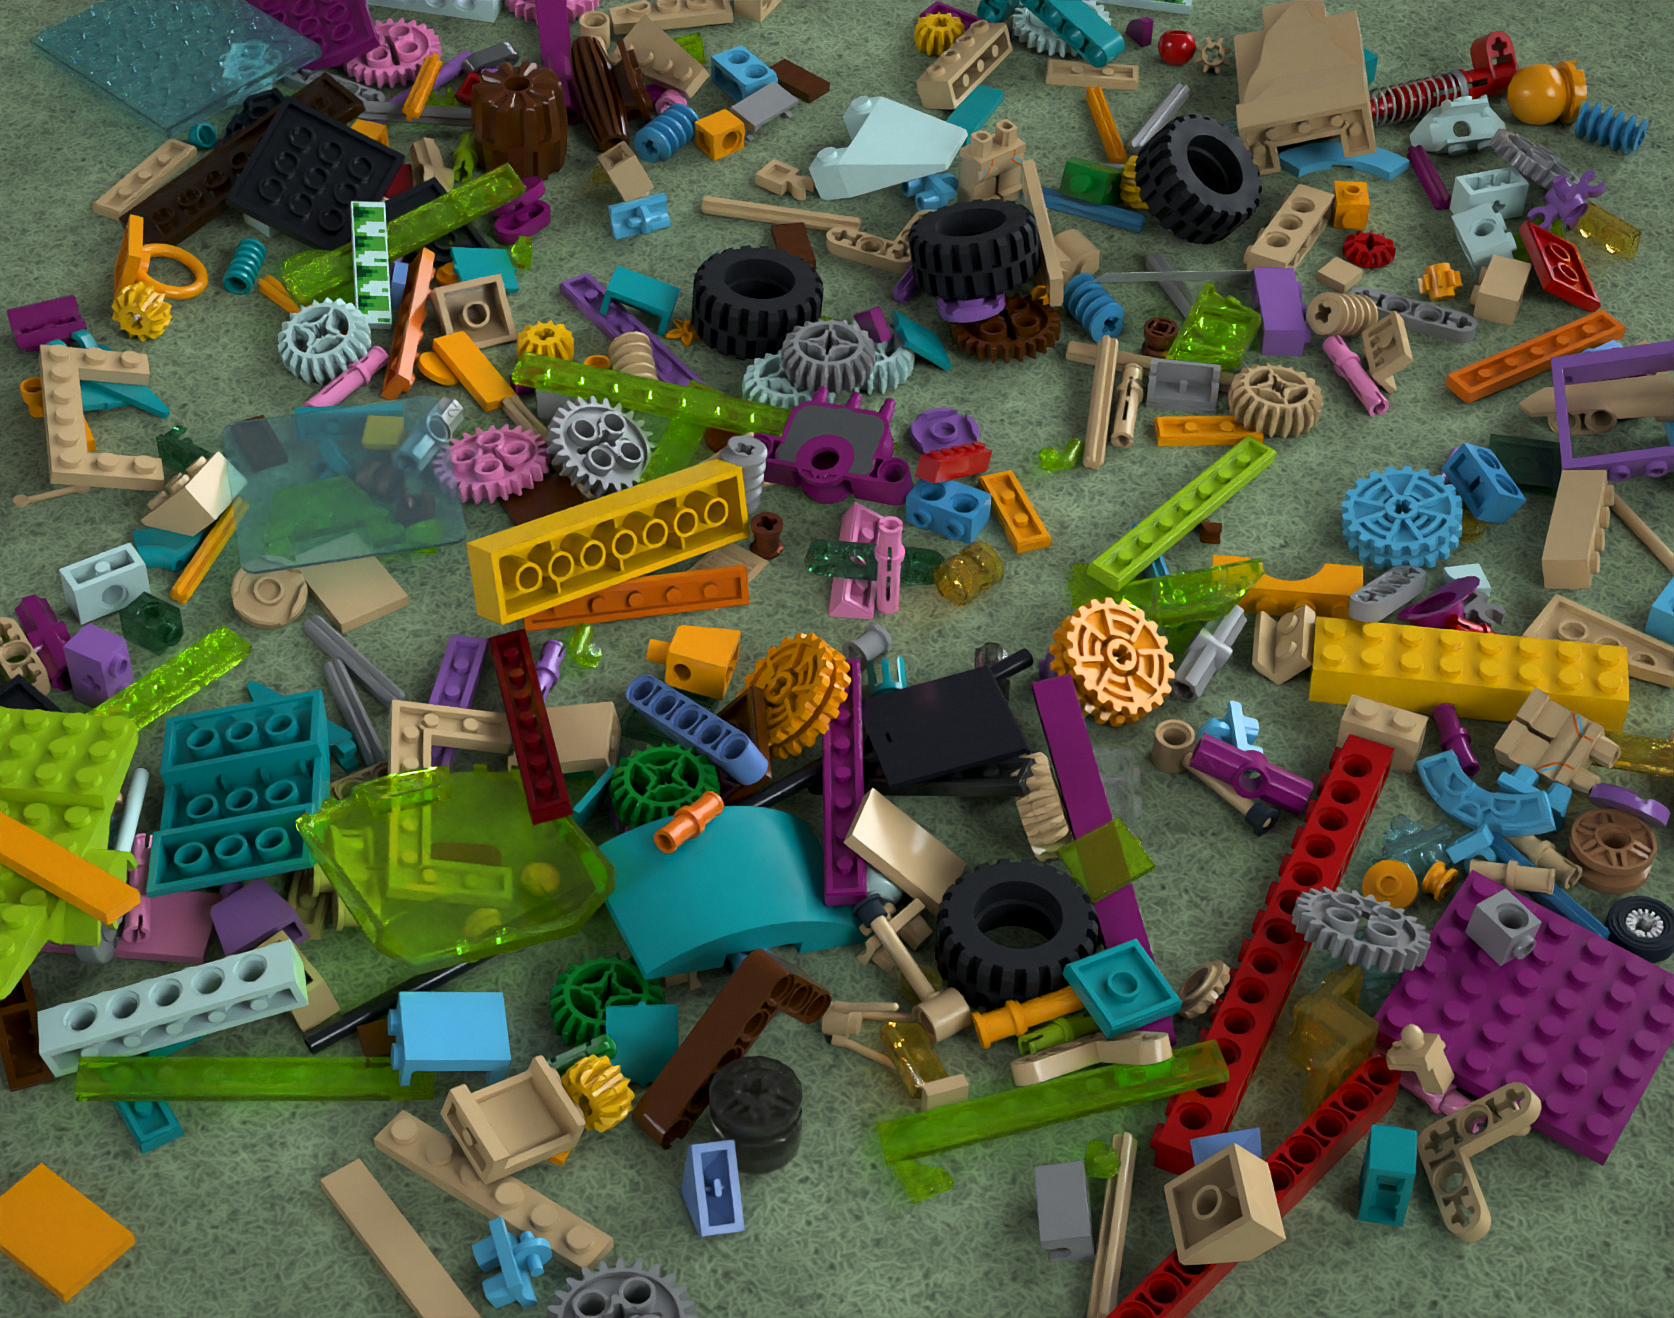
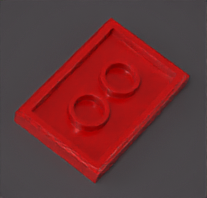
M1525 221L1518 230L1543 289L1590 313L1596 312L1601 307L1600 300L1576 245L1530 221Z

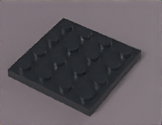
M286 95L227 196L225 204L343 263L342 255L352 247L351 201L382 202L405 160V155Z

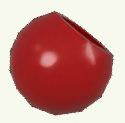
M1168 30L1160 36L1158 51L1165 63L1171 66H1182L1194 57L1196 43L1190 32Z

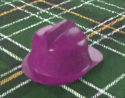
M1467 576L1447 583L1420 602L1400 611L1397 619L1409 621L1411 626L1449 629L1443 627L1444 622L1451 614H1456L1464 619L1463 600L1476 590L1480 584V579L1476 576Z

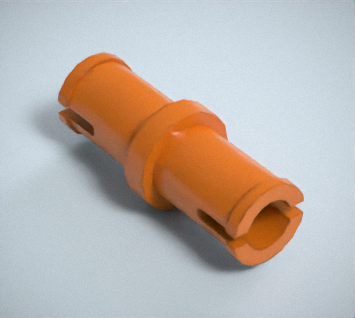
M706 791L690 806L685 805L679 808L674 813L673 819L655 832L656 834L653 839L657 848L663 853L671 854L689 838H697L705 830V825L722 813L724 802L721 797L713 791Z

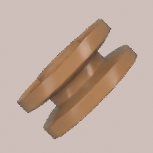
M1599 808L1586 811L1576 818L1564 855L1565 858L1582 867V874L1578 882L1586 888L1603 894L1621 895L1633 892L1645 884L1657 851L1656 836L1645 822L1633 814L1619 809Z

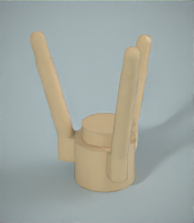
M836 1000L831 1001L829 1008L823 1015L822 1033L832 1036V1046L847 1048L896 1071H902L903 1065L849 1038L851 1035H859L862 1019L898 1022L914 1021L912 1013L893 1012L899 1008L897 1003H850Z

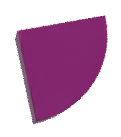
M1149 17L1134 19L1129 22L1125 33L1141 47L1151 45L1154 21Z
M879 306L853 315L860 329L868 331V337L873 339L874 342L883 343L892 339Z

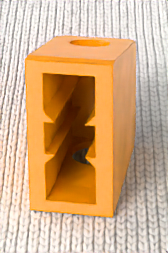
M681 625L678 626L672 642L650 639L646 660L647 662L666 665L665 683L667 685L717 700H723L737 666L741 631Z

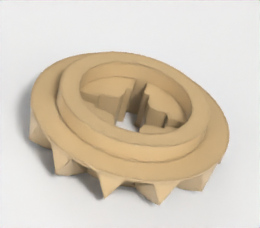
M1215 960L1211 963H1205L1193 971L1177 993V996L1183 1003L1178 1014L1183 1018L1193 1019L1199 1013H1205L1211 1004H1215L1218 996L1224 993V986L1230 980V968L1221 960Z

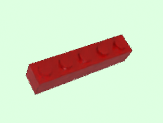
M973 441L971 444L952 446L949 449L941 448L940 451H930V453L920 455L915 476L936 484L986 472L993 450L985 448V444Z

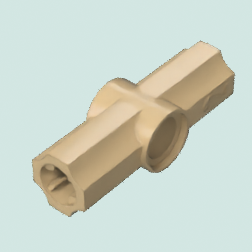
M423 137L421 140L413 142L409 150L415 168L413 187L436 177L455 201L452 192L454 172L452 169L444 167L439 148L435 145L434 139Z

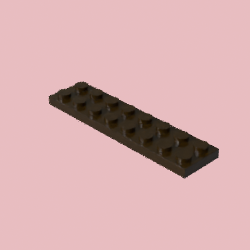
M326 72L291 96L345 125L366 111L361 99ZM281 104L118 219L122 227L126 229L130 214L143 217V245L163 243L177 246L230 208V206L225 204L226 198Z

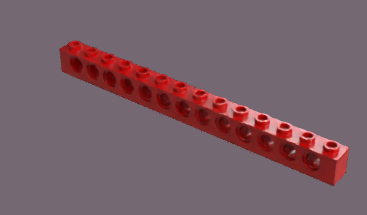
M1352 734L1348 735L1342 748L1335 747L1329 764V769L1332 771L1330 774L1323 773L1317 788L1316 795L1319 796L1318 801L1310 800L1304 817V822H1307L1305 827L1298 826L1291 845V849H1294L1292 855L1285 853L1278 872V876L1281 879L1279 883L1272 881L1265 899V904L1268 907L1266 911L1259 909L1255 916L1251 933H1254V937L1252 940L1245 938L1238 956V962L1241 964L1238 969L1233 967L1230 969V980L1224 986V992H1227L1224 999L1218 997L1213 1005L1209 1019L1213 1024L1210 1030L1203 1028L1200 1032L1195 1047V1052L1198 1053L1195 1061L1188 1059L1180 1079V1083L1184 1084L1181 1092L1174 1090L1169 1098L1165 1115L1169 1116L1166 1124L1158 1123L1156 1125L1150 1142V1148L1156 1150L1154 1167L1180 1176L1195 1167L1190 1144L1191 1139L1228 1132L1313 942L1305 941V934L1296 932L1297 925L1291 923L1296 900L1300 897L1301 892L1309 893L1310 888L1321 891L1322 887H1326L1335 892L1336 887L1339 886L1389 776L1395 748Z

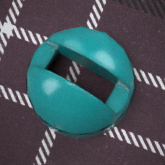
M207 122L194 125L188 132L190 144L198 149L210 148L216 143V131Z

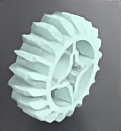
M327 297L323 303H318L314 299L311 306L305 307L301 305L299 313L290 312V321L282 322V331L277 334L279 342L277 345L278 352L284 366L297 379L303 377V380L308 384L316 379L318 383L323 385L326 379L334 380L344 371L348 370L346 366L348 363L356 361L359 363L358 359L367 355V350L372 348L371 330L364 314L357 310L352 302L346 304L339 298L333 303ZM343 329L348 331L347 335L341 334ZM303 346L308 347L305 353L302 352Z
M853 320L851 325L857 324L856 320ZM893 323L887 324L892 339L883 343L873 341L876 354L874 370L870 380L864 381L863 387H853L854 392L859 393L861 390H866L870 396L873 390H878L884 395L887 387L896 390L898 384H905L907 377L911 376L915 352L902 344Z
M781 350L776 355L766 353L764 359L755 358L754 365L747 366L744 380H742L744 405L749 408V413L756 414L759 421L768 418L771 426L779 421L782 422L785 428L793 409L801 403L812 401L816 393L810 394L808 388L798 389L796 383L789 382L788 376L783 372ZM834 392L828 393L826 403L833 404L834 397H836Z

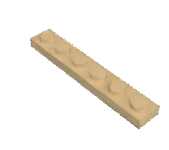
M403 1109L373 1138L376 1149L487 1218L493 1220L501 1216L504 1219L506 1229L515 1233L518 1237L523 1232L530 1231L533 1233L534 1238L546 1239L551 1246L552 1258L581 1276L582 1267L585 1266L592 1272L599 1264V1260H602L614 1247L611 1236L511 1175L484 1185L459 1143Z

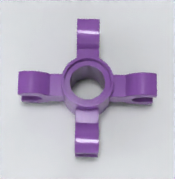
M1593 170L1586 171L1581 176L1580 182L1575 186H1572L1566 180V176L1561 174L1551 182L1553 187L1544 197L1548 205L1531 209L1527 214L1528 221L1532 223L1536 219L1542 218L1545 221L1538 226L1550 231L1553 222L1561 219L1567 225V228L1571 230L1581 223L1580 217L1588 209V203L1585 200L1589 197L1596 198L1601 196L1606 190L1605 183L1602 181L1596 186L1588 185L1590 181L1595 179V172Z

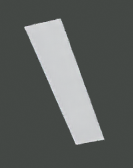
M1253 270L1106 273L1091 282L1249 279L1253 276Z

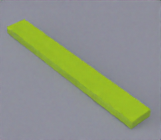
M1250 436L1245 437L1089 563L1086 574L1112 590L1119 591L1265 470L1275 460L1277 452Z

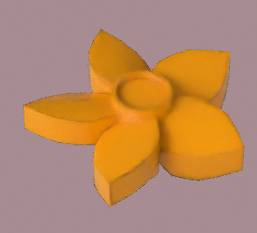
M673 318V327L675 329L670 330L666 334V339L681 338V343L686 348L692 344V340H702L694 330L691 319H685L683 322Z

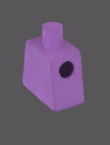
M255 879L246 886H244L242 881L224 884L220 889V896L223 900L213 905L210 910L226 956L251 951L281 930L287 934L296 946L311 937L295 909L263 879Z

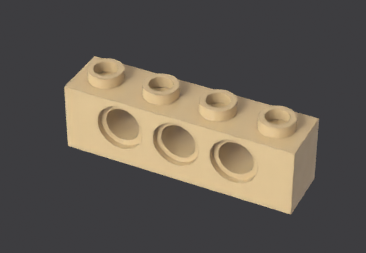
M1298 184L1291 195L1286 194L1280 210H1275L1272 213L1269 225L1266 228H1261L1255 244L1247 247L1243 263L1247 265L1246 270H1253L1254 268H1294L1295 271L1330 222L1335 194L1303 184Z

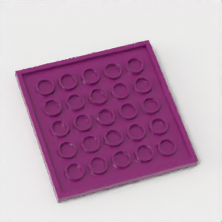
M1472 870L1430 932L1429 941L1431 944L1425 961L1422 962L1421 967L1415 966L1413 971L1405 970L1369 1024L1365 1036L1391 1049L1393 1042L1402 1040V1029L1409 1024L1418 1026L1423 1033L1439 1034L1441 1040L1446 1045L1443 1051L1455 1076L1451 1082L1452 1084L1478 1098H1482L1512 1082H1521L1527 1085L1541 1101L1540 1115L1530 1126L1604 1166L1674 1040V975ZM1506 888L1542 923L1534 938L1537 941L1534 949L1522 959L1515 957L1500 966L1465 933L1475 906ZM1522 1098L1516 1101L1520 1109V1101L1523 1100Z

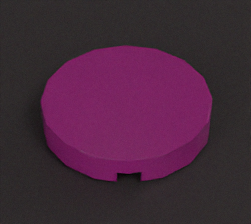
M527 177L495 189L482 199L481 204L490 216L508 214L516 210L514 206L520 204L528 206L540 199L546 189L541 177Z

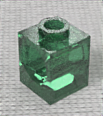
M145 591L119 613L124 638L158 656L164 653L170 646L177 645L184 635L180 608Z

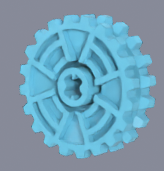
M1393 466L1386 467L1384 473L1370 472L1369 479L1367 480L1359 478L1355 481V489H1348L1345 493L1346 501H1342L1343 540L1349 542L1348 549L1351 553H1359L1360 561L1363 563H1374V569L1381 571L1385 567L1393 568L1398 565L1416 567L1424 565L1430 569L1436 566L1437 559L1444 561L1450 557L1449 549L1456 550L1459 545V537H1462L1461 496L1456 495V488L1453 484L1445 485V478L1441 475L1432 477L1429 475V470L1422 468L1419 472L1412 470V466H1404L1402 470H1395Z

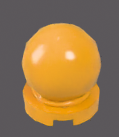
M1576 60L1558 62L1555 68L1548 64L1539 63L1521 68L1513 76L1508 86L1506 101L1511 113L1522 123L1536 126L1554 122L1558 117L1562 123L1576 122L1580 113V103L1587 100V85L1583 69L1576 70Z

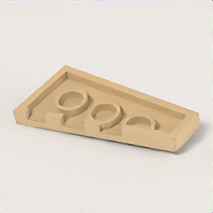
M646 0L609 8V19L614 35L629 34L644 14L662 30L733 23V11L729 0H657L651 4Z
M645 14L623 40L627 51L634 50L639 68L641 67L645 80L668 90H677L683 96L691 99L710 76L696 59ZM618 45L609 57L612 66H615L622 59Z
M1555 594L1522 635V637L1627 647L1628 676L1674 688L1673 646L1561 595Z

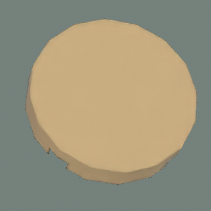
M275 556L259 557V560L251 563L249 561L241 566L233 578L231 598L234 610L244 622L255 628L274 629L286 626L297 620L306 607L308 596L306 581L298 567L284 558Z

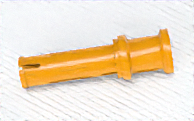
M1068 986L1022 1003L1011 999L1005 1002L1004 1007L983 1014L976 1011L971 1013L980 1045L983 1050L990 1048L993 1042L1013 1035L1019 1038L1028 1033L1029 1027L1084 1009L1085 1006L1072 987Z

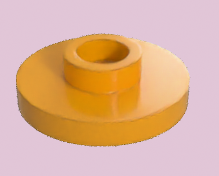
M424 352L420 355L417 366L427 378L439 384L449 386L460 382L436 352Z
M1383 860L1371 866L1366 872L1362 882V892L1364 897L1370 894L1373 895L1377 902L1389 901V907L1407 910L1417 897L1418 882L1412 869L1405 863L1397 860Z

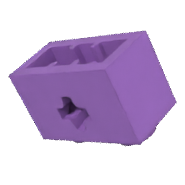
M87 623L63 646L75 701L100 712H105L118 706H128L133 701L137 692L126 639Z

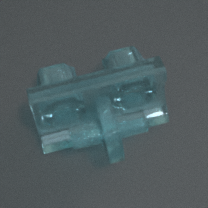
M1399 814L1392 817L1390 821L1391 830L1383 833V838L1387 845H1384L1382 848V856L1372 860L1373 865L1383 860L1403 862L1412 869L1416 877L1420 871L1413 858L1421 856L1428 871L1437 861L1444 862L1446 868L1452 862L1446 851L1448 847L1446 841L1452 835V832L1447 823L1423 831L1424 826L1420 820L1411 822L1406 815Z

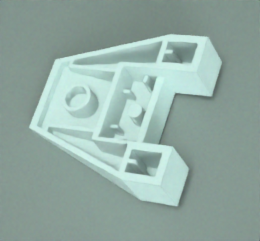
M860 96L851 102L843 115L852 140L849 147L838 149L827 147L822 149L810 165L809 171L821 199L851 198L947 170L967 138L968 133L964 128L885 97L869 98L868 96Z

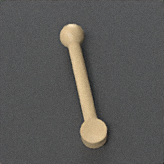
M74 485L32 496L19 494L13 498L14 506L21 508L25 507L28 503L76 492L85 494L89 491L90 486Z

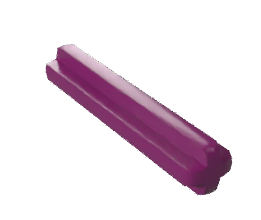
M1411 145L1408 148L1407 158L1410 160V164L1436 210L1449 209L1451 197L1422 145H1417L1416 147Z

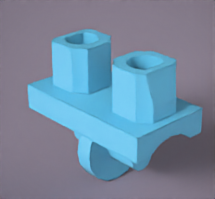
M951 173L931 174L901 183V192L906 198L916 196L915 205L918 211H937L938 208L947 206L949 199L956 197L959 184L956 177Z
M664 193L608 206L612 234L616 240L641 233L649 234L654 230L671 226L667 211V196Z
M1229 701L1227 704L1228 712L1221 720L1210 718L1198 730V740L1206 733L1243 751L1256 750L1263 754L1262 748L1252 745L1258 737V720L1243 716L1241 703Z
M1524 764L1517 767L1511 774L1503 771L1497 779V784H1499L1498 792L1525 794L1540 791L1535 788L1539 782V775L1534 769ZM1553 782L1546 794L1548 795L1556 827L1555 831L1560 833L1566 825V814L1571 802L1572 790L1559 782Z
M499 1216L488 1222L491 1235L471 1245L474 1257L479 1267L485 1273L498 1266H501L502 1272L483 1280L482 1285L485 1296L495 1309L514 1301H518L524 1309L535 1306L538 1302L528 1270L533 1277L544 1273L543 1265L552 1257L550 1243L544 1238H534L533 1233L530 1231L523 1232L520 1235V1242L515 1233L507 1232L504 1219Z

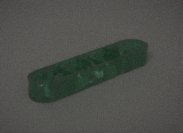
M817 539L809 545L804 558V564L810 572L819 576L877 581L878 561L874 555L877 544ZM888 547V557H891L892 548ZM904 547L905 557L901 562L900 583L929 586L935 585L941 580L947 567V562L939 552L926 548ZM850 557L860 558L866 562V565L857 564ZM887 565V569L890 570L891 566Z

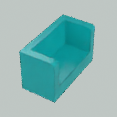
M617 265L606 289L599 313L606 315L612 301L619 302L662 318L657 335L664 336L674 313L681 289Z

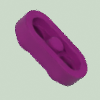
M536 200L528 206H523V204L516 206V210L502 215L495 221V237L499 242L509 245L525 241L551 222L549 204L542 200Z

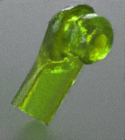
M580 623L577 625L570 640L567 652L580 667L592 669L598 666L603 653L600 647L595 651L593 649L594 643H590L595 633L593 627L587 623Z
M1090 1140L1086 1144L1084 1166L1087 1177L1109 1179L1117 1175L1121 1167L1118 1152L1109 1146V1152L1107 1153V1146L1101 1140Z

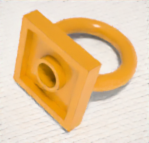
M130 214L114 266L113 300L119 295L123 287L129 284L134 285L135 281L136 283L141 281L146 288L154 284L155 292L158 294L165 293L164 298L191 299L199 296L206 289L208 273L197 257L182 248L163 243L143 245V217ZM150 257H166L184 264L194 274V282L187 286H170L154 280L147 274Z

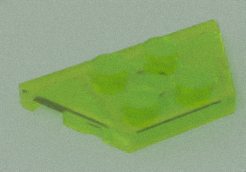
M1205 282L1165 359L1221 365V369L1239 368L1261 325V314L1250 307L1243 306L1239 300L1231 295L1223 298L1215 292L1214 284Z
M1262 558L1128 582L1120 590L1123 600L1129 602V606L1134 611L1139 608L1145 612L1144 619L1147 622L1154 621L1158 627L1173 628L1185 622L1196 620L1212 621L1220 616L1228 615L1265 574Z

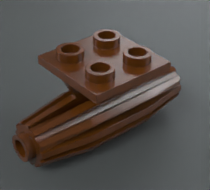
M581 36L573 42V45H570L572 83L583 120L597 147L604 153L622 141H625L627 145L629 144L626 109L640 110L647 125L652 121L649 111L654 110V106L649 92L646 90V80L641 67L639 68L633 49L627 51L623 39L617 41L622 59L615 66H612L597 38Z

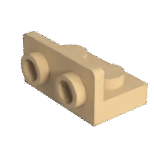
M1393 311L1362 332L1364 342L1362 352L1369 364L1367 374L1377 387L1382 386L1389 394L1396 391L1393 374L1402 371L1413 362L1404 320L1396 311Z
M1306 604L1294 612L1286 613L1278 622L1264 611L1256 614L1252 665L1259 674L1266 676L1276 685H1281L1312 665L1316 612Z

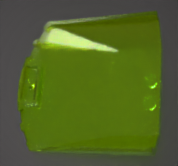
M473 764V772L450 773L449 765L395 773L351 787V795L337 801L334 797L330 796L321 801V810L313 815L304 812L296 819V828L309 850L374 948L416 975L463 963H473L482 958L502 953H512L521 948L575 935L615 890V867L570 816L533 826L519 767L511 765V773L487 772V764Z

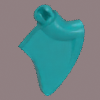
M158 528L133 530L135 550L146 564V569L164 568L178 573L188 565L201 546L203 530L193 537Z

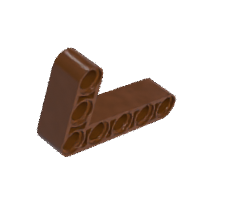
M764 949L754 950L742 961L638 1102L632 1113V1121L664 1150L670 1149L672 1141L676 1138L682 1140L778 1010L801 1022L812 1024L826 1013L831 1004L832 995L799 967Z

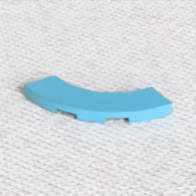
M1341 142L1306 144L1278 154L1281 168L1297 178L1311 172L1331 169L1333 165L1351 166L1353 170L1366 172L1390 181L1408 170L1410 160L1376 147V153L1345 159Z
M1452 749L1415 761L1422 783L1434 801L1449 816L1469 828L1475 830L1487 824L1492 834L1508 837L1537 835L1556 830L1549 798L1544 790L1525 794L1491 793L1477 786L1462 771L1457 755Z

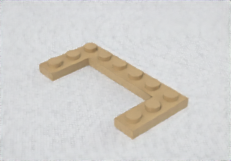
M60 344L52 346L40 345L39 365L50 484L162 491L164 486L162 458H152L146 455L126 456L107 452L101 454L87 452L80 380L148 386L150 371L147 354H140L134 351H106L100 348H72Z
M392 699L389 710L385 900L509 913L512 905V870L430 861L431 745L508 754L511 742L510 729L505 713Z

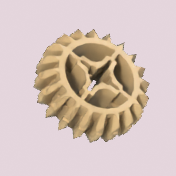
M1265 362L1264 366L1252 364L1251 368H1242L1241 373L1235 374L1227 396L1230 407L1229 413L1235 415L1236 422L1244 423V429H1254V425H1256V433L1263 432L1268 434L1270 438L1273 435H1278L1282 439H1285L1287 435L1298 438L1300 433H1309L1310 428L1315 427L1316 422L1319 420L1323 407L1321 388L1315 385V380L1306 378L1305 372H1296L1293 367H1282L1280 363L1278 366H1271L1268 362Z
M1041 751L1030 755L1018 756L1019 758H1034L1036 764L1031 766L1034 776L1027 778L1026 785L1029 788L1027 794L1024 797H1015L1020 818L1035 857L1042 862L1063 858L1064 855L1074 852L1075 843L1050 762ZM1020 769L1011 773V776H1017Z

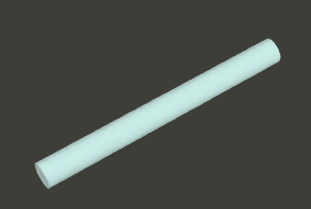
M137 768L133 772L114 850L131 852L149 779V772L144 768Z

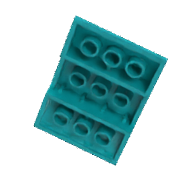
M321 689L166 718L160 768L165 791L160 831L153 832L146 888L149 898L312 868L318 862L326 840L330 810V754L326 711Z
M724 806L722 813L705 825V830L702 834L694 839L689 838L675 852L666 854L657 848L653 837L658 829L673 819V816H669L625 832L584 855L583 862L645 980L723 967L725 957L728 954L794 944L797 952L800 954L863 943L874 935L871 932L868 936H865L860 931L859 927L863 922L860 917H854L851 913L855 905L826 907L824 893V849L807 821L780 810L753 806Z

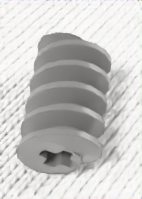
M733 436L728 440V447L721 451V460L742 467L747 513L750 515L760 506V495L762 493L768 449L758 439L749 436Z

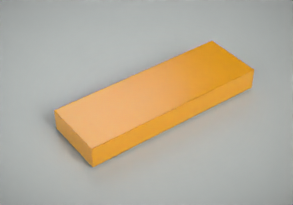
M463 330L433 339V350L485 412L502 408L504 405L502 401L505 397L509 398L513 394L517 395Z
M1235 415L1154 417L1153 424L1158 447L1237 445L1247 436L1261 443L1264 440L1263 432L1256 433V425H1254V429H1244V423L1236 422Z
M1012 470L978 477L980 490L991 494V509L1016 554L1051 546L1049 533Z

